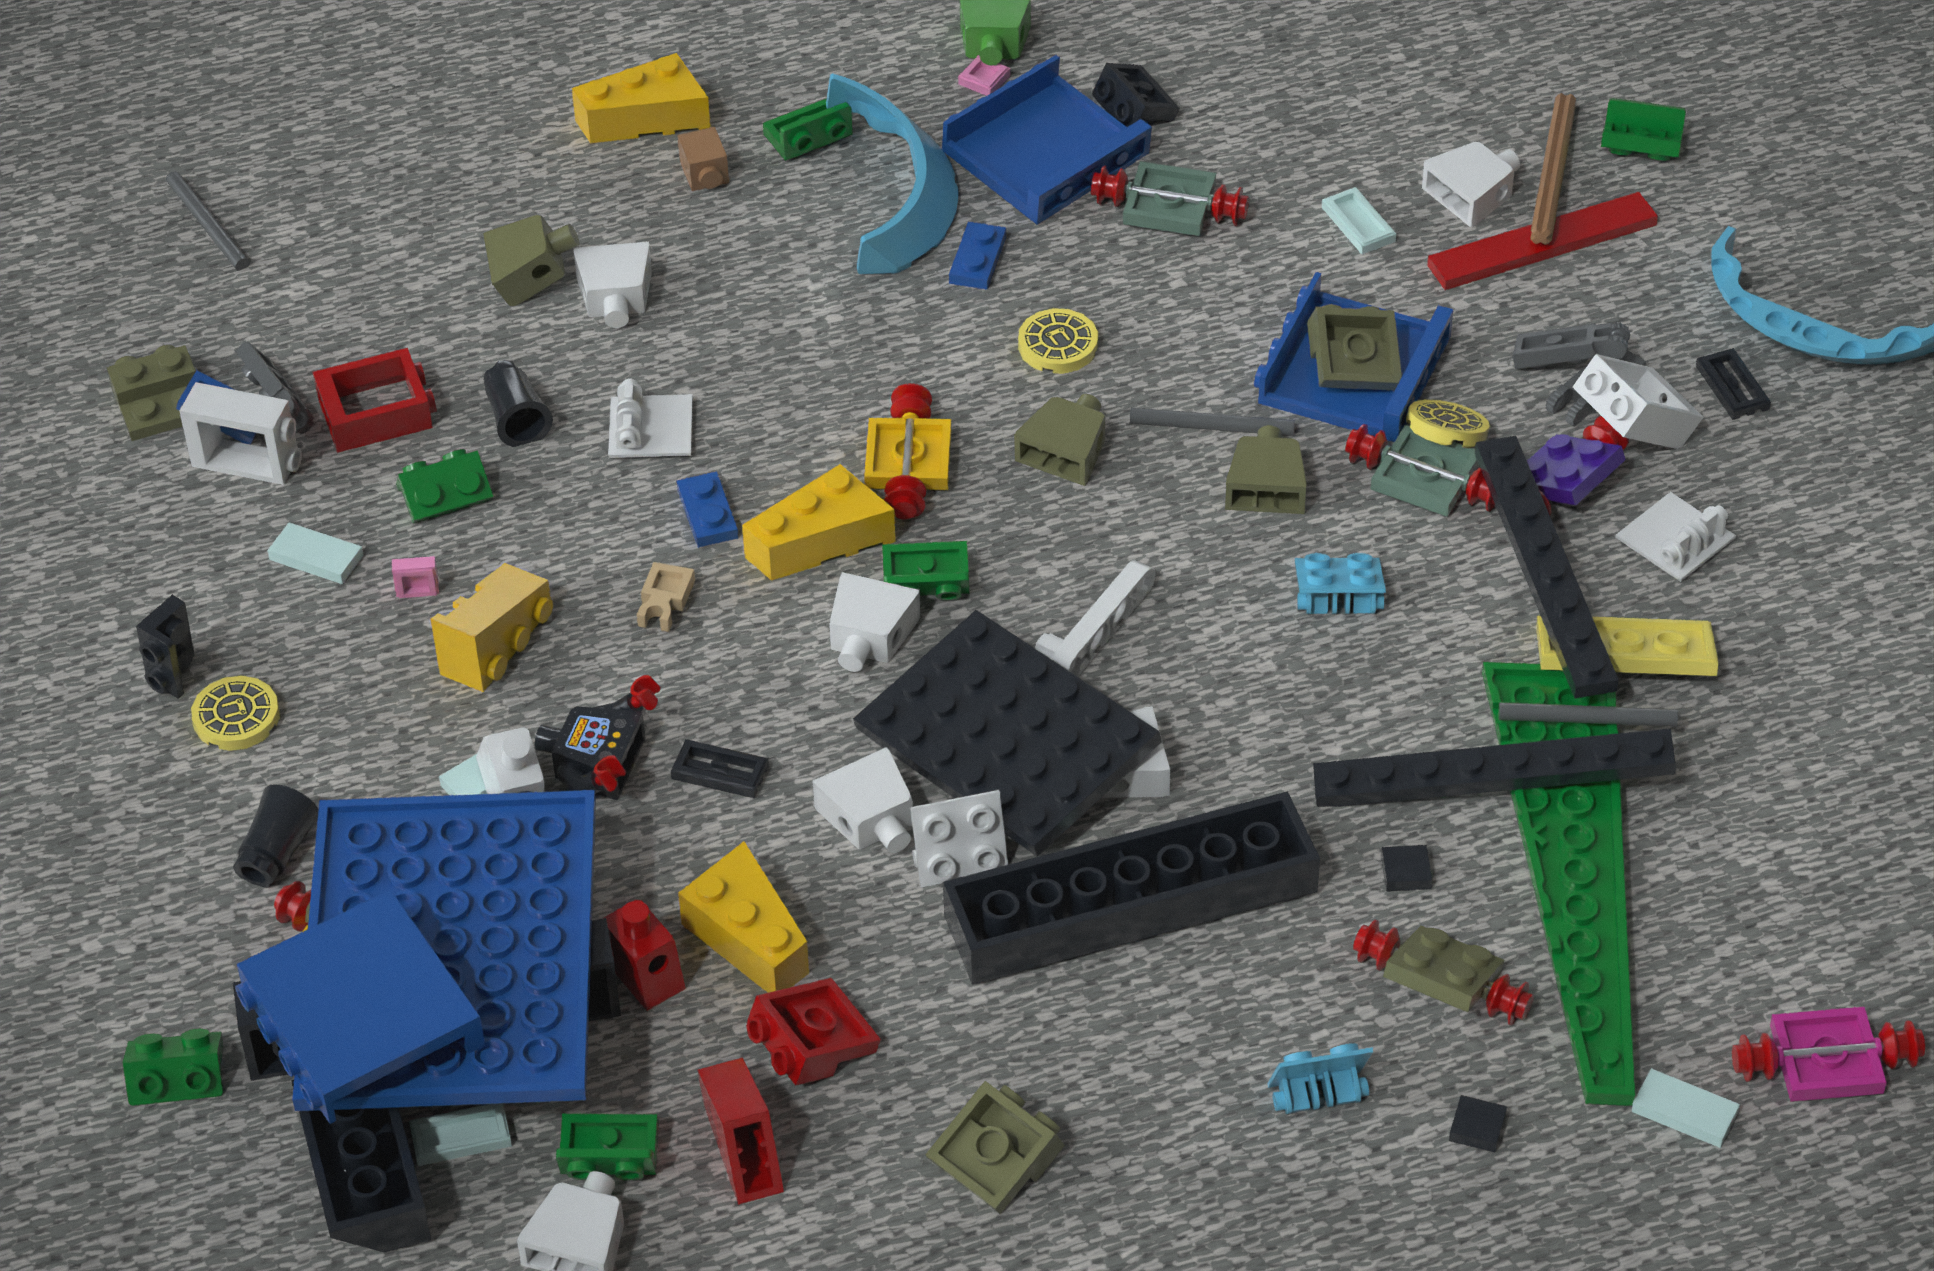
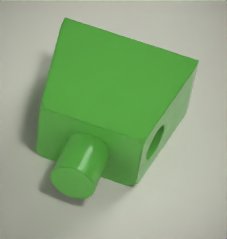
M960 0V29L965 56L976 58L979 55L980 60L990 66L997 65L1002 59H1017L1020 57L1031 28V0Z

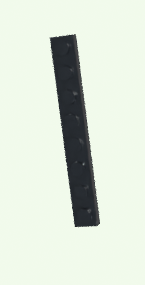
M1517 436L1476 442L1475 457L1574 699L1617 692L1619 679Z
M1671 728L1321 762L1313 763L1317 807H1341L1676 774V762Z

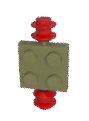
M1376 919L1369 926L1362 925L1353 944V950L1358 952V962L1363 963L1368 957L1376 959V969L1381 971L1385 968L1384 978L1466 1012H1469L1478 1000L1482 998L1486 1000L1489 1017H1494L1499 1011L1506 1013L1508 1025L1510 1026L1514 1024L1516 1018L1525 1020L1531 1009L1534 995L1528 993L1529 983L1524 982L1519 988L1510 985L1509 974L1498 978L1505 960L1492 955L1484 947L1467 945L1449 937L1446 932L1440 929L1426 928L1421 925L1403 945H1400L1401 941L1397 928L1393 927L1387 934L1380 931L1379 921Z

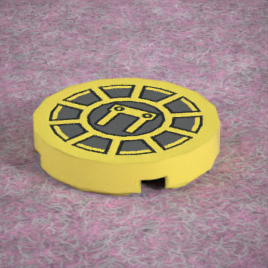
M1052 308L1039 311L1027 318L1019 328L1018 350L1022 359L1031 367L1043 371L1042 368L1052 369L1053 373L1058 374L1077 371L1093 360L1098 349V331L1094 323L1084 314L1070 309Z
M1424 399L1415 401L1409 406L1406 422L1410 423V428L1415 434L1426 440L1446 446L1452 445L1453 440L1463 441L1462 447L1464 448L1475 447L1476 442L1487 440L1490 428L1489 421L1482 414L1468 407L1442 400Z
M247 676L225 677L209 684L196 696L191 707L193 727L201 741L208 745L210 742L218 745L219 749L228 751L247 749L263 742L270 735L269 731L276 724L277 726L280 719L278 699L270 685L258 678Z

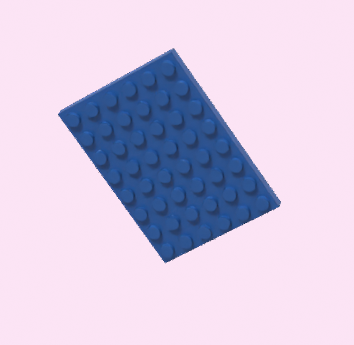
M595 790L319 800L308 929L391 889L479 1014L485 1046L468 1054L459 1040H456L333 1102L334 1110L586 1100L596 817ZM295 1075L292 1098L295 1111H312L301 1092L300 1084L302 1081L298 1075Z

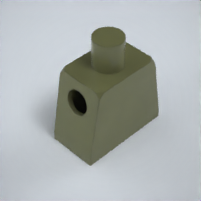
M534 215L483 233L492 285L509 306L521 304L561 279L565 274L562 253L580 245L578 235L571 224L553 231L541 215Z
M1082 394L1076 403L1060 397L1050 398L1014 434L1015 461L1086 486L1105 442V415L1100 412L1101 403L1090 394Z
M1272 425L1261 427L1257 432V437L1243 436L1239 438L1226 478L1225 510L1305 514L1306 478L1299 442L1292 438H1282L1281 430Z

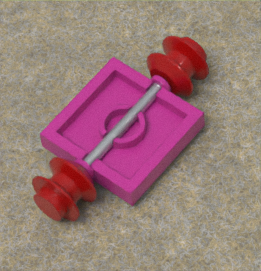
M1865 1007L1772 1014L1770 1028L1773 1040L1767 1033H1762L1759 1043H1750L1747 1036L1743 1034L1740 1036L1739 1044L1732 1046L1734 1070L1736 1073H1743L1746 1082H1750L1753 1073L1757 1071H1762L1765 1078L1771 1080L1778 1066H1781L1790 1102L1884 1094L1887 1082L1880 1058L1889 1069L1896 1068L1898 1059H1906L1909 1066L1914 1068L1917 1066L1918 1058L1925 1055L1923 1032L1921 1029H1915L1910 1020L1904 1023L1903 1030L1895 1031L1890 1022H1885L1878 1037L1874 1038Z

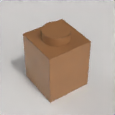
M715 127L677 135L680 163L692 191L705 188L713 189L719 185L729 183L727 154Z

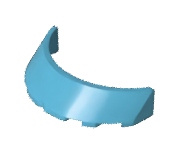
M832 73L829 78L827 92V109L847 102L851 106L852 112L864 116L868 125L879 132L894 133L902 136L909 144L916 176L912 192L895 216L882 226L861 237L857 260V271L859 274L901 272L911 267L913 260L919 258L931 248H936L946 236L955 218L958 204V186L955 183L954 170L946 154L935 140L889 100L863 84Z
M1728 226L1712 247V272L1717 287L1724 299L1748 324L1787 347L1821 359L1851 364L1901 362L1934 352V323L1926 328L1900 326L1894 328L1885 337L1867 339L1743 290L1739 285L1742 271L1741 263L1732 256L1736 228Z

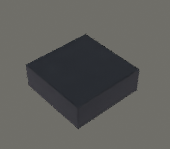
M1427 845L1382 847L1381 861L1386 892L1432 889V874Z
M1461 1095L1451 1126L1449 1141L1495 1153L1505 1121L1507 1106Z

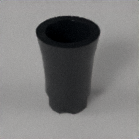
M509 360L498 361L492 368L486 370L483 377L485 392L492 406L500 440L511 447L542 440L552 427L553 416L549 408L533 389L526 373L521 368L516 367L513 361Z
M277 784L265 787L256 815L238 850L239 856L233 866L235 873L241 879L251 884L269 888L276 877L283 873L303 838L317 823L319 810L317 805L309 797L291 787Z

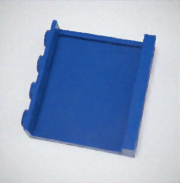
M1057 55L1035 65L1028 72L1014 80L1008 81L1003 87L986 97L978 99L976 103L957 114L951 115L943 122V152L1036 225L1090 192L1093 175L1095 172L1101 173L1103 166H1107L1109 174L1116 175L1121 168L1126 169L1149 154L1152 127L1142 119L1126 127L1059 76L1060 57Z
M1315 272L1309 285L1301 287L1297 298L1296 310L1287 313L1283 324L1282 336L1273 339L1267 364H1260L1257 369L1254 387L1259 388L1258 404L1350 430H1358L1361 425L1367 424L1370 435L1375 436L1380 430H1384L1387 440L1395 442L1404 426L1408 423L1406 422L1409 406L1413 402L1419 401L1451 337L1453 309L1438 305L1430 322L1395 312L1402 377L1395 390L1319 387L1316 358H1311L1307 325L1315 308L1334 304L1341 308L1360 309L1371 305L1320 292L1321 273Z
M391 889L237 964L241 984L236 985L235 989L243 1007L247 1012L253 1009L259 1016L256 1019L264 1039L268 1044L277 1043L281 1049L278 1051V1055L287 1074L290 1077L299 1076L302 1081L300 1089L308 1106L312 1110L320 1108L330 1124L336 1121L333 1102L456 1040H459L468 1054L485 1046L479 1014Z

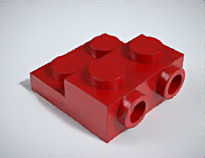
M832 978L756 995L746 1022L747 1033L751 1041L755 1044L763 1043L771 1054V1063L775 1072L781 1076L787 1074L795 1086L834 1076L839 1062L874 1054L877 1052L881 1041L880 1037Z

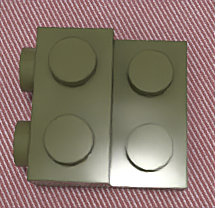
M1329 304L1316 307L1307 325L1311 358H1316L1319 387L1395 390L1402 377L1395 311L1380 310L1374 306L1352 309Z
M163 345L157 348L154 354L137 359L133 356H124L119 358L115 365L106 367L113 394L131 441L183 427L180 411L176 407L178 400L196 372L186 345L180 347Z
M984 1081L925 1156L988 1206L1001 1214L1029 1178L1036 1183L1064 1148L1065 1144L1057 1136L1061 1128L1048 1116L1038 1111L1033 1117L1022 1109L1026 1102L1009 1087L1003 1085L998 1091L988 1082Z

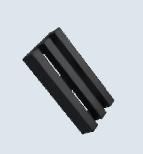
M1734 348L1697 358L1696 368L1732 420L1739 419L1740 415L1744 413L1747 416L1753 415L1755 410L1761 409L1762 412L1770 410L1771 401ZM1727 360L1753 399H1747L1738 386V380L1733 373H1729L1722 363L1723 361Z
M685 739L671 769V779L755 799L757 788L759 785L761 786L764 772H767L769 768V758ZM693 755L701 758L710 759L712 761L711 763H707L695 759H690L689 756ZM728 764L753 769V772L729 768Z

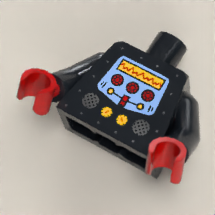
M643 675L634 681L630 688V693L616 702L596 707L576 706L570 710L562 729L546 725L539 726L535 736V750L552 754L555 778L559 779L570 791L595 790L597 794L618 800L646 739L643 712L641 711L643 707L646 710L656 708L658 698L654 694L658 693L661 687L651 676Z

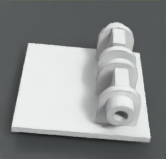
M624 380L618 386V397H611L608 457L691 456L692 394L643 396L642 388L636 380Z
M1670 492L1618 532L1615 538L1681 582L1734 540L1736 535L1725 528L1728 514L1722 506H1709L1702 513Z
M999 790L910 807L916 849L912 850L914 865L918 868L921 887L941 884L951 879L1008 865Z

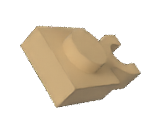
M653 562L641 591L642 605L637 613L639 627L646 628L650 618L660 617L661 631H670L672 626L671 611L672 609L684 610L695 583L694 569Z

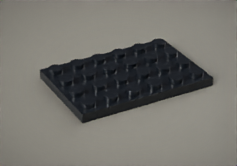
M978 610L971 613L853 718L858 730L882 748L887 747L893 756L954 799L999 790L1004 834L1037 857L1162 743L1157 729Z

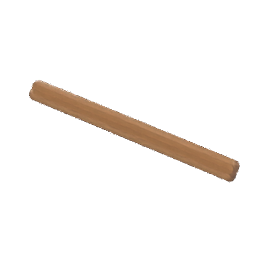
M1560 93L1555 97L1531 226L1532 233L1530 239L1535 244L1542 242L1546 245L1552 241L1576 108V98L1572 94L1566 96Z

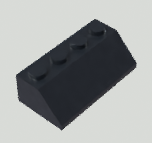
M398 1107L334 1110L336 1121L331 1124L321 1110L299 1111L330 1238L384 1253L432 1240L424 1201Z

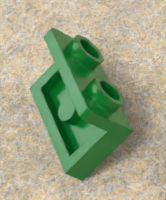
M826 98L764 122L763 135L786 161L853 135L851 106L844 102L827 109Z
M1611 98L1608 102L1601 147H1607L1609 152L1618 155H1630L1632 151L1648 153L1647 156L1649 158L1662 161L1670 160L1671 156L1679 157L1686 109L1683 107Z
M465 449L455 450L445 454L442 457L443 461L427 465L426 461H419L402 469L403 473L398 474L396 485L398 491H402L413 524L493 500L494 496L478 450L466 453Z
M967 541L882 545L884 582L917 589L920 596L936 595L937 599L945 601L956 600L961 597V594H970Z
M198 1028L185 1031L181 1036L162 1037L160 1034L151 1033L138 1036L134 1041H128L122 1062L128 1103L134 1106L221 1096L223 1093L220 1068L223 1055L222 1031L209 1033L207 1029Z
M562 1113L560 1148L556 1149V1161L560 1174H567L568 1177L577 1180H586L589 1173L593 1171L615 1175L622 1180H639L644 1175H656L659 1128L657 1114Z

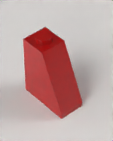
M743 1057L698 1069L704 1107L738 1205L783 1193L784 1188L769 1110Z

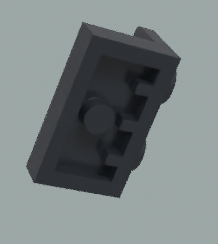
M1106 63L1092 92V96L1104 110L1126 127L1140 119L1148 122H1156L1157 120L1174 121L1180 109L1142 65Z
M172 594L136 625L146 682L157 693L162 694L166 691L179 699L184 694L180 673L189 667L195 654L186 604Z

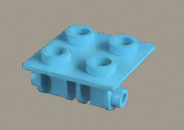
M1312 553L1304 558H1295L1299 593L1297 594L1298 610H1306V614H1328V593H1331L1332 614H1337V593H1344L1345 614L1350 613V593H1353V613L1375 614L1376 609H1384V593H1386L1379 558H1373L1365 553H1353L1348 555L1347 558H1330L1326 554Z
M1351 1043L1331 1048L1330 1055L1312 1057L1310 1051L1286 1055L1283 1057L1284 1062L1278 1064L1267 1083L1268 1088L1279 1086V1092H1273L1272 1095L1275 1110H1285L1286 1114L1309 1110L1310 1104L1305 1083L1307 1084L1313 1109H1319L1320 1100L1317 1081L1321 1083L1327 1107H1333L1334 1100L1330 1079L1336 1105L1361 1102V1097L1369 1096V1086L1366 1077L1358 1078L1357 1073L1361 1072L1372 1055L1373 1047L1359 1049L1358 1044Z

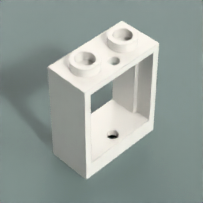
M1595 354L1573 385V388L1625 438L1678 449L1685 444L1703 419V416L1652 367ZM1663 396H1667L1665 403L1662 402Z
M195 382L180 409L192 467L284 485L291 471L296 472L299 469L302 459V451L297 447L295 437L296 421L291 416L289 401ZM220 426L264 434L267 448L222 439Z

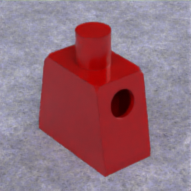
M642 900L628 902L623 907L604 917L607 921L616 975L646 1011L686 989L675 940ZM650 962L653 963L654 972H649Z

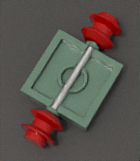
M1142 161L1139 163L1133 182H1128V176L1123 168L1119 170L1117 175H1111L1108 173L1107 166H1103L1101 173H1094L1091 184V195L1097 196V204L1099 205L1105 198H1112L1114 206L1118 207L1125 198H1128L1123 211L1124 225L1200 236L1207 212L1211 211V206L1212 215L1216 223H1219L1224 216L1232 218L1234 226L1237 225L1239 218L1246 219L1249 206V196L1243 195V187H1239L1237 192L1233 194L1228 193L1226 185L1222 184L1214 193L1216 173Z
M1367 424L1361 425L1358 430L1353 429L1349 434L1345 452L1350 454V463L1354 464L1359 458L1366 459V466L1369 470L1380 464L1371 478V490L1446 517L1450 514L1463 491H1466L1468 504L1471 506L1478 500L1485 501L1486 511L1490 512L1495 505L1482 471L1478 468L1479 464L1474 454L1475 449L1464 448L1462 444L1456 442L1446 446L1426 440L1415 434L1408 425L1404 426L1392 447L1388 445L1384 430H1380L1375 436L1370 435Z

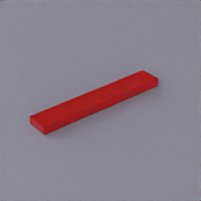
M1636 192L1557 216L1552 241L1546 245L1542 242L1535 244L1530 239L1532 233L1531 224L1429 255L1427 266L1444 290H1448L1657 226L1658 215L1641 193Z

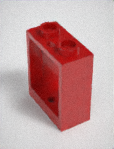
M408 347L313 372L317 399L337 453L433 428L431 413L437 412L435 399L431 388L423 389V386L426 385V378L421 362L413 363ZM401 381H406L412 398L349 415L345 414L339 398Z

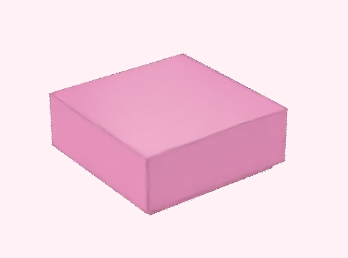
M978 55L958 76V84L988 96L998 90L1011 76L1010 68L999 63L993 66L986 65L980 60Z
M435 556L392 559V574L396 597L411 598L436 596L439 594Z

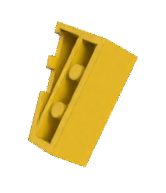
M677 53L572 88L575 121L590 143L639 138L638 134L662 132L663 135L675 134V130L711 128L708 96Z
M841 464L742 525L745 558L771 581L820 566L821 561L843 554L849 557L859 554V549L879 543L891 544L896 542L894 509Z
M507 563L502 564L475 585L477 593L469 599L460 596L453 601V608L455 609L444 616L437 613L430 619L440 675L481 692H484L493 680L498 681L502 678L508 661L516 651L521 652L525 649L531 632L539 622L545 623L549 619L553 609L549 581Z
M745 841L678 892L681 924L767 993L793 987L809 974L807 940Z

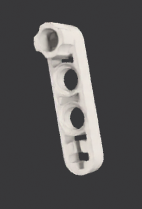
M1136 560L1130 561L1064 640L1051 633H1044L1036 642L1035 649L1078 677L1097 655V653H1094L1099 645L1103 647L1120 627L1117 626L1118 622L1122 618L1126 620L1149 593L1155 580V569Z

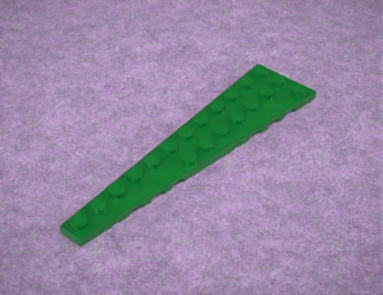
M1483 662L1482 677L1499 745L1618 734L1617 724L1499 720V702L1616 707V692L1574 699L1563 670H1541L1540 664ZM1620 780L1510 790L1585 1104L1633 1106L1635 1082Z

